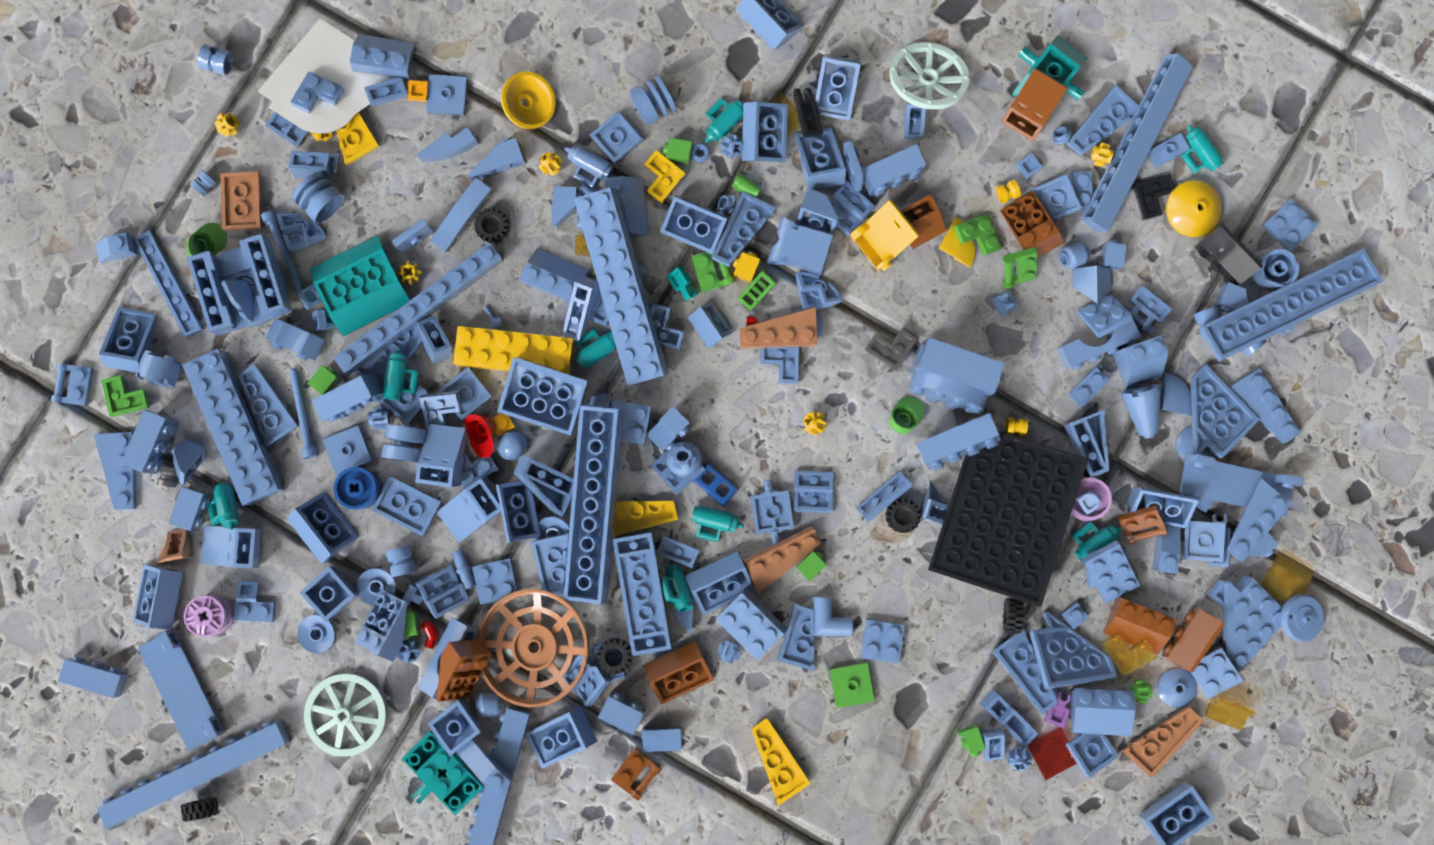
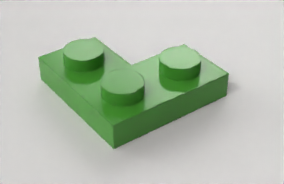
M988 214L953 227L960 245L976 239L983 256L1002 249Z
M119 375L101 380L110 417L113 418L150 408L146 390L142 389L127 393L123 376Z

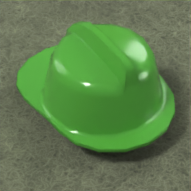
M214 222L201 226L187 240V255L194 256L206 251H211L213 256L217 255L227 242V234L222 230V226Z

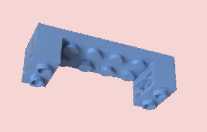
M653 532L613 539L632 656L670 650L672 643L666 620Z

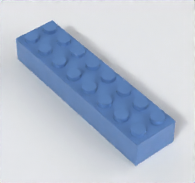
M216 349L182 364L243 506H250L284 491L225 351Z

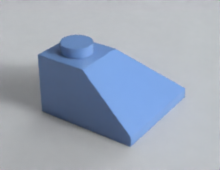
M808 189L796 225L832 235L838 215L826 195L817 190Z
M466 699L457 700L428 723V726L449 756H452L482 732L477 714Z

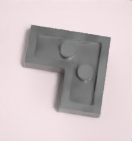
M901 329L890 344L875 334L864 351L897 371L917 341V338Z

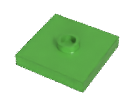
M867 662L829 669L836 708L875 701Z

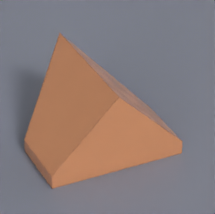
M188 530L168 531L166 543L156 564L193 557Z

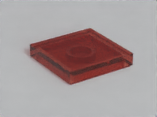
M1061 727L1035 739L1027 746L1045 781L1077 764L1065 745L1069 741Z

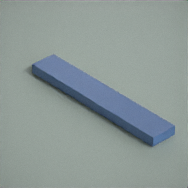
M148 230L133 238L184 337L188 339L203 331L204 329L153 231Z

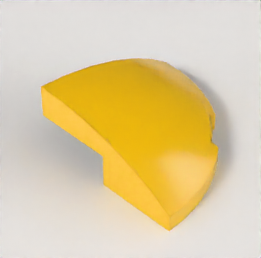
M955 217L938 249L953 256L954 260L971 268L975 257V244H973L972 240L960 245L953 227L963 223V221Z

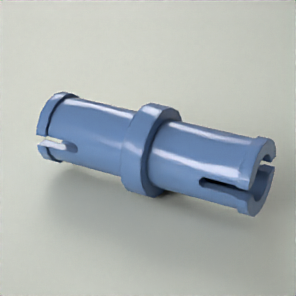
M463 549L451 553L457 567L456 573H459L464 589L475 586L476 583L470 571L471 565H468Z

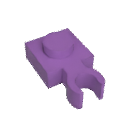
M1058 691L1056 694L1058 703L1047 711L1044 721L1064 728L1070 712L1065 706L1070 701L1071 696L1067 694L1066 699L1061 700L1062 692Z

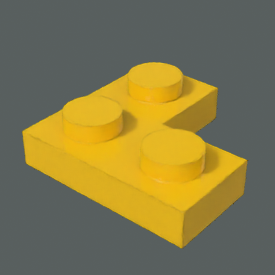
M657 150L644 164L647 169L658 177L649 187L647 193L662 204L686 173Z

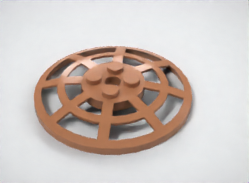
M525 589L503 597L487 612L477 634V639H480L486 648H496L497 659L503 670L493 678L486 665L481 673L483 678L497 695L515 705L540 707L562 699L578 684L587 666L589 639L584 622L577 610L567 600L550 591ZM526 595H533L534 597L533 607L522 608L514 613L505 606L508 602ZM541 595L557 600L565 605L569 611L561 617L556 612L542 607ZM499 611L506 618V621L499 630L497 640H485L489 624ZM534 612V624L524 626L517 619L524 614ZM542 613L553 617L558 622L552 628L542 625ZM573 617L576 618L582 630L584 648L574 647L573 635L567 625ZM512 624L518 632L515 634L513 641H503L508 627ZM562 628L566 633L568 646L558 645L556 634ZM533 642L539 644V651L537 653L531 650ZM503 649H512L515 661L509 666L504 659ZM557 654H568L564 666L559 670L554 664ZM573 655H582L583 662L574 681L569 685L563 675L570 667ZM520 666L529 670V681L519 678L513 672ZM548 668L554 676L546 681L537 682L539 670ZM509 677L516 684L528 688L526 699L511 695L499 684ZM558 682L563 690L551 698L534 700L536 688L547 687Z

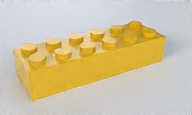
M458 326L453 364L458 367L509 372L513 357L515 356L571 375L575 341L573 338Z

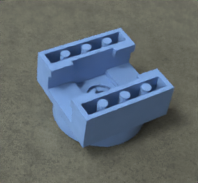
M262 234L240 240L241 247L215 256L212 255L211 251H206L187 258L209 332L220 336L245 327H258L276 317L293 312L287 294L288 286L285 274L278 265L271 240ZM240 280L246 281L251 285L250 289L254 304L252 323H247L238 312L242 311V309L237 310L231 303L221 282Z
M929 337L925 344H921L917 349L909 376L912 377L908 387L911 389L910 393L919 396L923 395L928 402L935 404L941 402L948 409L955 410V408L965 409L967 413L976 415V413L983 412L987 398L995 394L1005 363Z

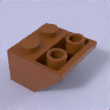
M931 194L900 210L920 234L910 244L912 250L946 232L940 210Z

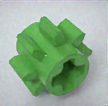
M1134 680V685L1129 686V691H1134L1136 703H1148V698L1153 697L1152 686L1150 683L1146 684V680Z

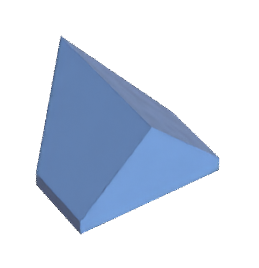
M1101 266L1072 269L1073 288L1098 304L1111 289V269Z
M929 482L920 518L943 524L949 504L933 484Z

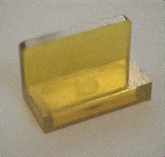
M1214 696L1210 699L1205 717L1243 730L1247 716L1253 718L1255 710Z

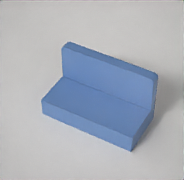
M291 150L288 168L295 178L306 179L315 172H321L325 179H332L329 172L331 160L329 153Z
M712 301L699 307L688 317V320L708 348L713 347L720 340L733 333Z
M681 726L642 728L641 730L643 752L679 751L682 749Z

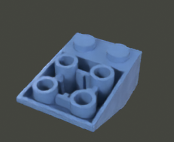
M438 424L429 425L417 463L416 483L451 488L461 486L466 428Z
M480 478L437 511L458 543L502 513L499 499L483 478Z
M204 525L201 564L259 568L262 529L233 527V530L230 531L229 528L222 526Z
M381 590L354 643L377 656L394 662L403 645L407 602Z

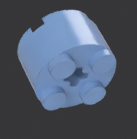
M1276 249L1258 258L1263 267L1253 274L1254 282L1260 287L1271 291L1278 290L1296 280L1299 274V264L1290 251Z
M145 350L135 377L142 381L145 377L151 384L174 388L181 369V363L175 361L176 358L164 355L162 358L156 356L157 354Z

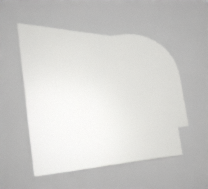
M320 18L257 92L272 101L268 108L299 128L312 133H328L346 125L357 112L369 105L364 87L396 78L352 71L350 57L355 40ZM308 71L344 88V92L335 106L318 98L309 113L292 106L290 101Z

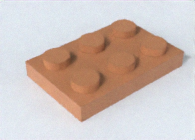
M259 171L220 173L222 230L262 229L261 173Z

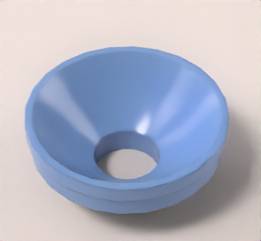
M689 442L675 444L667 454V465L670 471L679 477H688L695 474L702 463L699 449ZM685 451L688 453L689 456L686 461H679L677 459L680 452Z

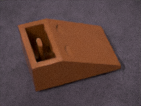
M1034 68L1001 122L1034 141L1068 87Z
M1034 191L1000 210L1022 250L1035 247L1037 258L1064 243L1060 232Z
M480 639L448 642L440 661L437 702L469 698L491 656V653Z

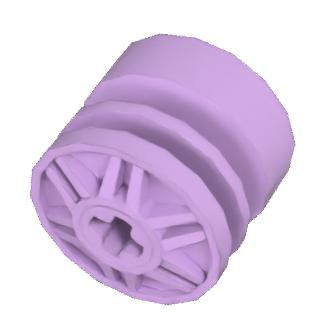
M218 594L196 597L189 602L184 612V623L187 629L200 637L221 634L227 631L234 622L233 604L225 596Z

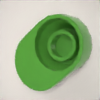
M906 396L901 398L890 413L889 425L899 434L912 432L925 414L923 404L914 397Z

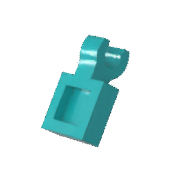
M683 266L677 267L666 276L676 292L681 291L686 301L698 295L697 290L689 285L692 280Z

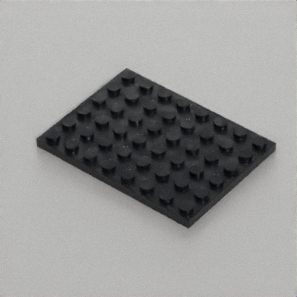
M998 431L1001 441L998 442L997 446L987 449V447L979 449L980 452L973 456L965 455L928 570L1042 607L1089 458Z

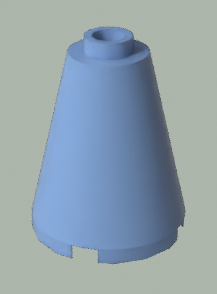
M1148 384L1149 388L1142 387V385L1135 386L1121 392V397L1139 436H1143L1144 439L1153 438L1159 432L1161 391L1159 384Z

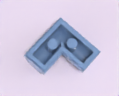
M653 303L651 313L660 345L680 350L685 331L667 327L671 307Z
M813 597V636H852V617L833 616V597Z

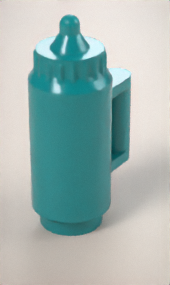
M720 98L705 113V116L712 121L705 131L707 134L706 143L711 140L717 142L719 139H722L743 118L744 105L740 101L736 100L728 104ZM722 106L726 107L716 118L713 117Z
M1188 125V135H1186L1191 149L1183 153L1181 158L1193 174L1203 167L1213 172L1224 164L1223 156L1205 131H1202L1200 127L1193 128L1191 125ZM1193 150L1203 163L1200 167L1195 164L1189 155Z
M591 329L582 336L580 341L575 340V343L581 350L575 358L583 369L586 367L590 368L616 350L612 332L599 337L595 330ZM593 337L597 338V340L586 346L584 349L581 347V345H583Z
M400 347L397 348L395 353H390L387 360L383 387L385 399L399 401L402 393L416 394L420 371L406 369V355L402 354ZM405 373H411L409 390L403 389Z
M220 483L215 486L213 492L214 499L207 506L211 525H217L221 522L222 527L229 528L232 531L233 527L238 525L239 518L234 490L229 483Z
M702 505L699 507L694 506L691 521H695V524H698L696 533L698 538L718 543L721 531L735 532V529L744 527L738 521V516H734L732 513ZM701 526L717 529L718 532L713 534L700 529Z
M1089 521L1071 535L1079 545L1074 552L1075 555L1084 564L1082 558L1088 556V551L1099 550L1121 537L1119 532L1122 526L1113 527L1109 525L1098 531L1093 523ZM1093 530L1095 534L1082 543L1079 538Z
M669 561V567L665 569L666 576L660 579L667 602H673L678 612L689 611L693 608V599L684 572L679 565H674L672 561Z

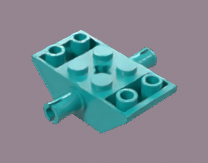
M1059 35L1051 42L1042 55L1037 56L1026 46L1018 54V57L1031 65V69L1014 90L1013 96L1017 97L1034 68L1068 87L1066 93L1076 99L1077 102L1086 92L1072 82V77L1088 57Z
M429 731L401 758L423 781V785L411 795L413 800L419 794L421 795L415 801L418 804H421L432 792L454 815H457L484 788L479 778L457 752L449 756L432 731ZM441 769H447L446 775L441 773Z

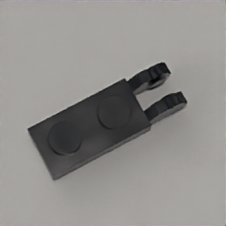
M795 88L793 90V97L803 138L821 137L823 130L811 89L806 88L804 90L805 100H803L800 88Z

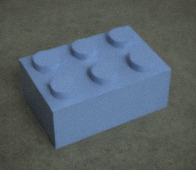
M917 144L864 167V185L870 197L873 195L876 197L886 193L888 188L896 189L902 186L904 181L908 179L913 181L920 177L926 163Z
M376 372L361 375L312 400V403L321 421L329 420L331 423L349 416V413L365 408L367 404H373L381 400L380 396L383 395V386Z
M143 410L120 464L141 473L157 474L160 466H163L162 460L164 455L170 450V441L178 431L179 421L158 412Z
M747 588L716 618L756 660L766 653L787 630V627Z
M1186 782L1138 815L1158 845H1179L1215 819L1193 786Z

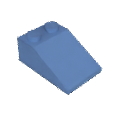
M824 54L815 99L819 115L850 121L861 67L860 60Z
M832 127L823 128L821 137L803 138L802 133L795 134L807 189L818 190L845 184L846 169Z
M118 307L99 352L103 366L137 372L142 354H144L145 350L150 351L157 315Z
M581 706L526 733L542 769L598 742Z

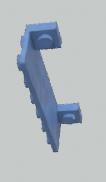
M1191 454L1186 455L1180 493L1246 508L1259 479H1263L1290 501L1291 490L1295 486H1303L1304 478L1291 475H1274L1218 462L1212 457ZM1288 510L1282 516H1287Z
M174 629L158 634L159 637L139 646L138 650L187 750L191 751L224 734V731Z

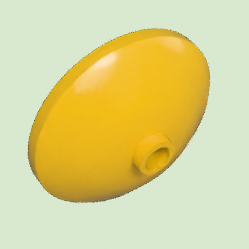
M529 71L518 72L512 75L502 88L501 103L503 110L515 125L524 129H536L545 125L551 119L555 110V96L550 84L542 76ZM521 100L525 101V106L522 105Z
M1190 180L1179 184L1172 190L1167 199L1166 215L1168 221L1175 231L1186 237H1200L1210 233L1217 226L1222 215V203L1219 194L1211 185L1200 180ZM1198 204L1202 207L1201 211L1198 209Z

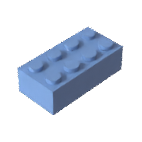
M989 413L916 444L926 467L929 470L933 469V471L943 468L945 463L951 462L953 464L962 460V456L978 454L980 452L979 449L987 447V449L993 448L1001 440Z

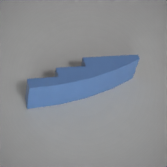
M476 177L450 210L430 241L444 252H447L457 236L462 234L469 221L475 217L492 188Z

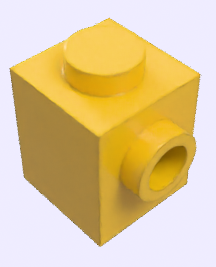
M747 251V253L742 252L740 257L737 256L733 267H736L734 277L751 283L760 259L757 258L758 255Z

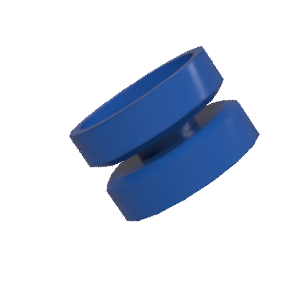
M351 467L345 469L337 476L334 482L335 498L342 506L348 509L364 510L371 508L382 491L379 477L375 472L366 468Z

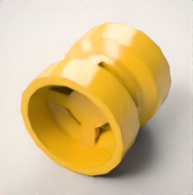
M1014 179L1008 181L1006 185L1001 184L995 187L997 197L1002 204L1009 202L1012 198L1017 199L1021 197L1019 185Z
M1007 417L1005 433L1026 437L1028 430L1027 418L1015 420L1014 417Z

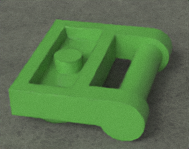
M1035 247L1003 257V265L1005 266L1004 288L1011 289L1015 284L1037 279V251ZM1016 262V275H1013V265Z
M708 252L691 256L702 293L735 283L729 268L721 263L719 264L724 279L718 280L711 259L713 254Z

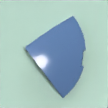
M294 213L276 214L289 254L310 247L326 238L322 228L313 220L308 222L305 219H301V215Z
M808 272L796 273L797 288L803 311L816 307V310L830 307L842 302L843 299L836 287L830 282L826 284L824 281L819 280V275Z
M240 280L221 282L231 303L237 310L242 309V311L238 312L247 323H252L254 304L248 282Z
M1164 373L1160 410L1192 417L1191 392L1186 383L1174 375Z

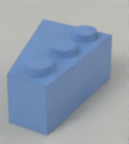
M1105 410L1064 425L1075 454L1089 458L1084 472L1085 478H1092L1109 471L1104 421Z
M521 456L514 474L554 514L563 517L573 494L574 479L532 458Z

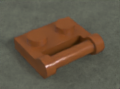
M1157 505L1118 516L1130 545L1135 544L1136 541L1160 534L1162 536L1168 535L1167 526ZM1158 525V527L1153 528V529H1149V530H1146V531L1138 532V533H1135V534L1133 533V532L1138 531V530H1142V529H1146V528H1149V527H1153V526Z
M634 748L611 780L629 793L635 800L639 801L643 791L655 775L662 771V768L638 749ZM647 765L650 767L649 772L637 788L634 789L631 787L632 783Z

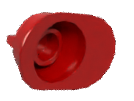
M477 414L468 415L464 426L473 451L478 456L487 458L494 451L493 436L496 432L495 424L486 414L480 416Z

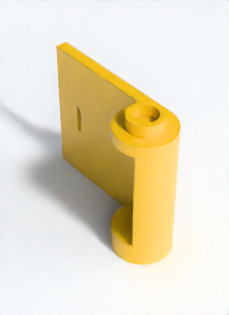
M889 200L867 222L854 230L850 236L878 271L881 269L885 271L892 265L891 261L918 238L920 234L895 203Z

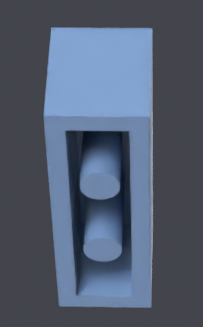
M74 655L72 658L64 660L58 682L116 698L121 696L128 674L121 672V668L113 666L107 668L101 662L92 661L90 663L85 661L84 657Z

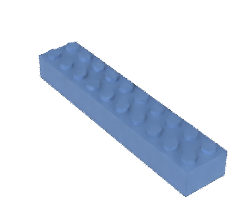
M609 187L574 198L627 386L669 374L616 188Z
M580 405L564 600L603 604L607 601L624 416L623 408Z

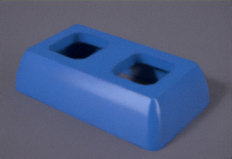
M707 461L703 465L706 470L693 482L718 504L725 507L739 491V487ZM707 470H710L716 476L710 485L701 480V477ZM721 483H725L730 488L725 497H721L716 493V489Z

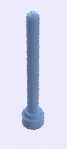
M275 210L266 211L261 214L263 223H266L271 229L295 290L298 293L303 290V286L276 224L278 222L277 213Z
M292 368L290 370V377L304 445L301 455L302 459L317 457L318 454L317 449L311 444L298 372L295 368Z

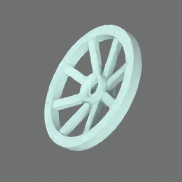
M920 42L904 47L895 55L890 67V81L895 91L907 102L925 109H943L956 104L965 95L970 80L968 68L962 58L951 49L936 43ZM927 52L925 69L920 67L911 54ZM933 53L948 59L937 70L932 69ZM905 58L917 74L898 69L899 63ZM953 64L961 75L939 77ZM898 76L916 81L917 83L905 88ZM961 83V87L954 94L939 84ZM922 88L925 90L926 99L916 96L911 92ZM932 89L947 98L932 100Z
M351 673L334 675L319 683L310 693L304 709V723L311 740L323 751L336 756H352L370 748L381 736L387 719L386 703L377 686L367 678ZM339 681H350L342 706L331 684ZM358 683L368 689L371 695L351 707L350 703L355 685ZM324 689H326L336 710L314 704L318 695ZM376 700L379 712L378 719L355 715L357 710ZM313 711L333 716L334 719L316 730L313 723ZM342 712H344L347 716L346 719H343L341 717ZM352 721L374 724L377 727L372 736L365 741ZM338 724L334 747L324 741L320 734ZM345 725L360 746L341 748Z

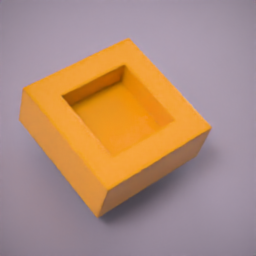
M409 80L408 101L427 102L428 81Z
M500 413L491 418L495 424L498 437L516 428L509 415Z

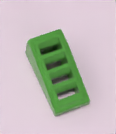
M762 270L737 299L752 311L777 284V281L765 270ZM763 277L770 285L767 286L760 279ZM758 283L764 289V292L759 290L755 284ZM751 288L759 295L758 298L750 292ZM746 294L754 300L753 304L744 297Z

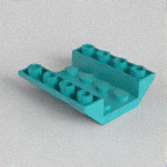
M379 235L310 268L313 284L330 318L343 337L398 310L411 300L386 255L387 251Z

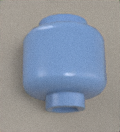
M1078 241L1065 245L1060 250L1059 261L1064 267L1069 269L1084 265L1088 259V248Z
M481 692L478 697H475V713H478L482 718L497 717L500 710L504 708L503 698H500L495 692Z

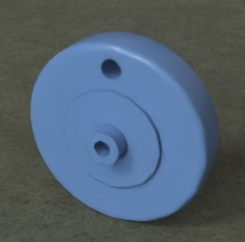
M1302 594L1292 596L1286 601L1281 611L1280 621L1282 629L1289 638L1296 641L1307 642L1314 639L1320 633L1324 623V612L1321 604L1312 596Z

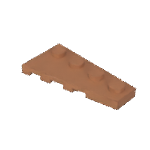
M816 307L740 328V349L817 346Z
M812 526L743 560L758 594L820 545Z
M1187 706L1121 751L1152 778L1204 720Z

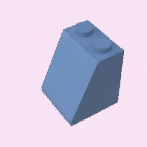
M1162 335L1112 353L1125 389L1162 377L1168 357Z

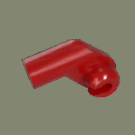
M425 620L421 624V628L428 636L424 646L434 649L439 636V630L434 622Z

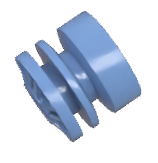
M658 75L653 77L655 86L650 80L646 81L647 91L641 85L629 90L631 99L647 126L659 121L657 114L659 110L665 117L668 116L666 106L671 113L676 111L673 96L667 85Z
M315 172L304 179L292 195V200L302 210H306V214L317 224L329 219L341 207L345 196L335 186H331V182L327 178L325 179L321 172Z

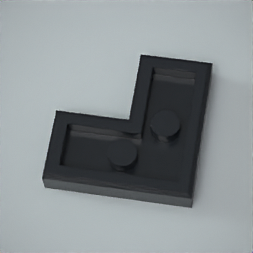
M1171 174L1132 185L1142 220L1163 215L1158 197L1169 195L1175 188Z

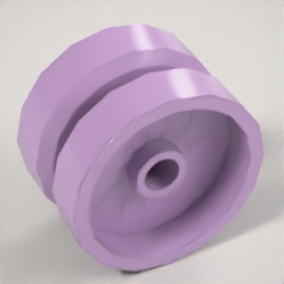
M1096 478L1082 479L1077 496L1087 491L1096 492L1100 497V506L1087 515L1076 499L1071 513L1074 518L1081 521H1093L1103 517L1109 511L1112 495L1108 486L1101 480Z

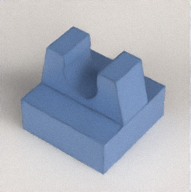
M1010 290L992 299L1000 316L1018 307Z
M316 310L311 314L314 333L323 332L335 327L334 323L326 321V318L330 317L327 311Z
M412 582L402 600L407 602V605H409L410 601L420 605L423 598L420 593L416 592L418 588Z

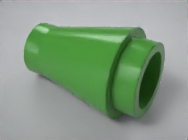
M738 173L732 184L736 191H743L755 198L761 189L745 174L742 175Z

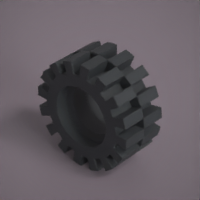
M490 207V209L484 208L483 212H478L479 215L475 217L476 222H474L475 232L484 242L496 244L497 241L501 242L504 237L508 236L507 232L510 231V222L503 211ZM489 219L498 220V230L495 232L486 231V221Z
M902 498L895 500L887 507L885 512L888 526L898 533L912 532L921 522L920 508L910 499ZM901 508H905L910 512L911 517L907 523H900L896 519V513Z
M1014 598L1005 599L1002 616L1004 633L1021 634L1024 621L1023 601Z
M611 638L605 641L598 649V665L608 674L616 675L623 673L629 668L633 660L631 646L620 638ZM611 649H619L622 652L623 658L620 663L613 664L608 660L607 655Z
M217 797L199 799L180 805L182 821L184 822L201 820L219 814Z

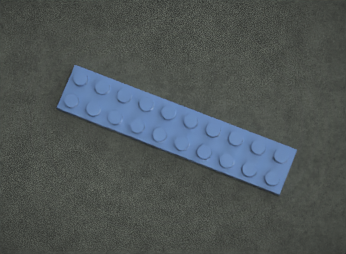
M1363 248L1213 320L1199 329L1218 362L1382 283L1383 279Z

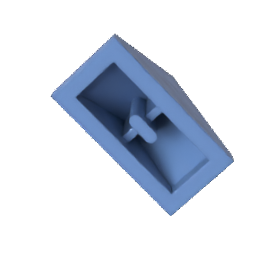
M906 103L904 108V138H923L925 108Z
M1000 728L980 731L985 750H983L985 761L1004 759V731Z

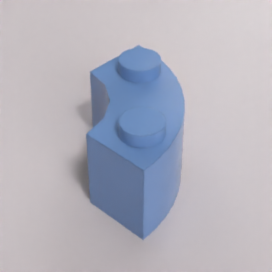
M274 318L265 338L272 342L271 346L280 350L283 347L297 353L296 357L305 361L308 358L316 360L324 343V339Z

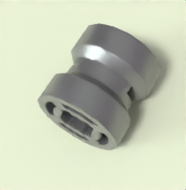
M160 466L159 472L161 475L157 479L156 485L176 488L177 481L175 477L177 473L175 468Z

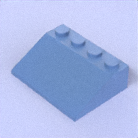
M514 356L497 412L571 436L577 426L580 405L583 404L588 380Z

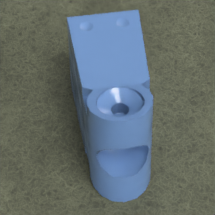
M781 217L777 229L779 240L771 248L767 263L787 265L821 276L833 235L798 226L794 222Z

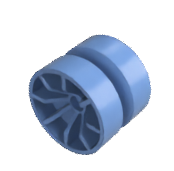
M397 423V426L386 425L384 437L393 440L394 444H384L381 457L418 463L422 449L415 448L414 444L424 443L427 430L416 429L417 426Z

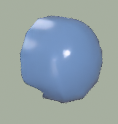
M509 431L502 434L498 439L497 449L503 459L516 460L527 452V438L521 432Z

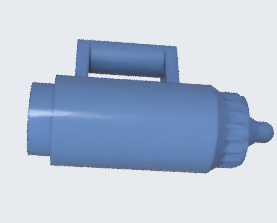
M574 145L572 148L565 147V151L568 152V159L578 166L573 179L582 184L585 183L593 189L598 179L602 180L610 177L614 169L610 162L584 147ZM581 169L594 175L593 181L581 175Z

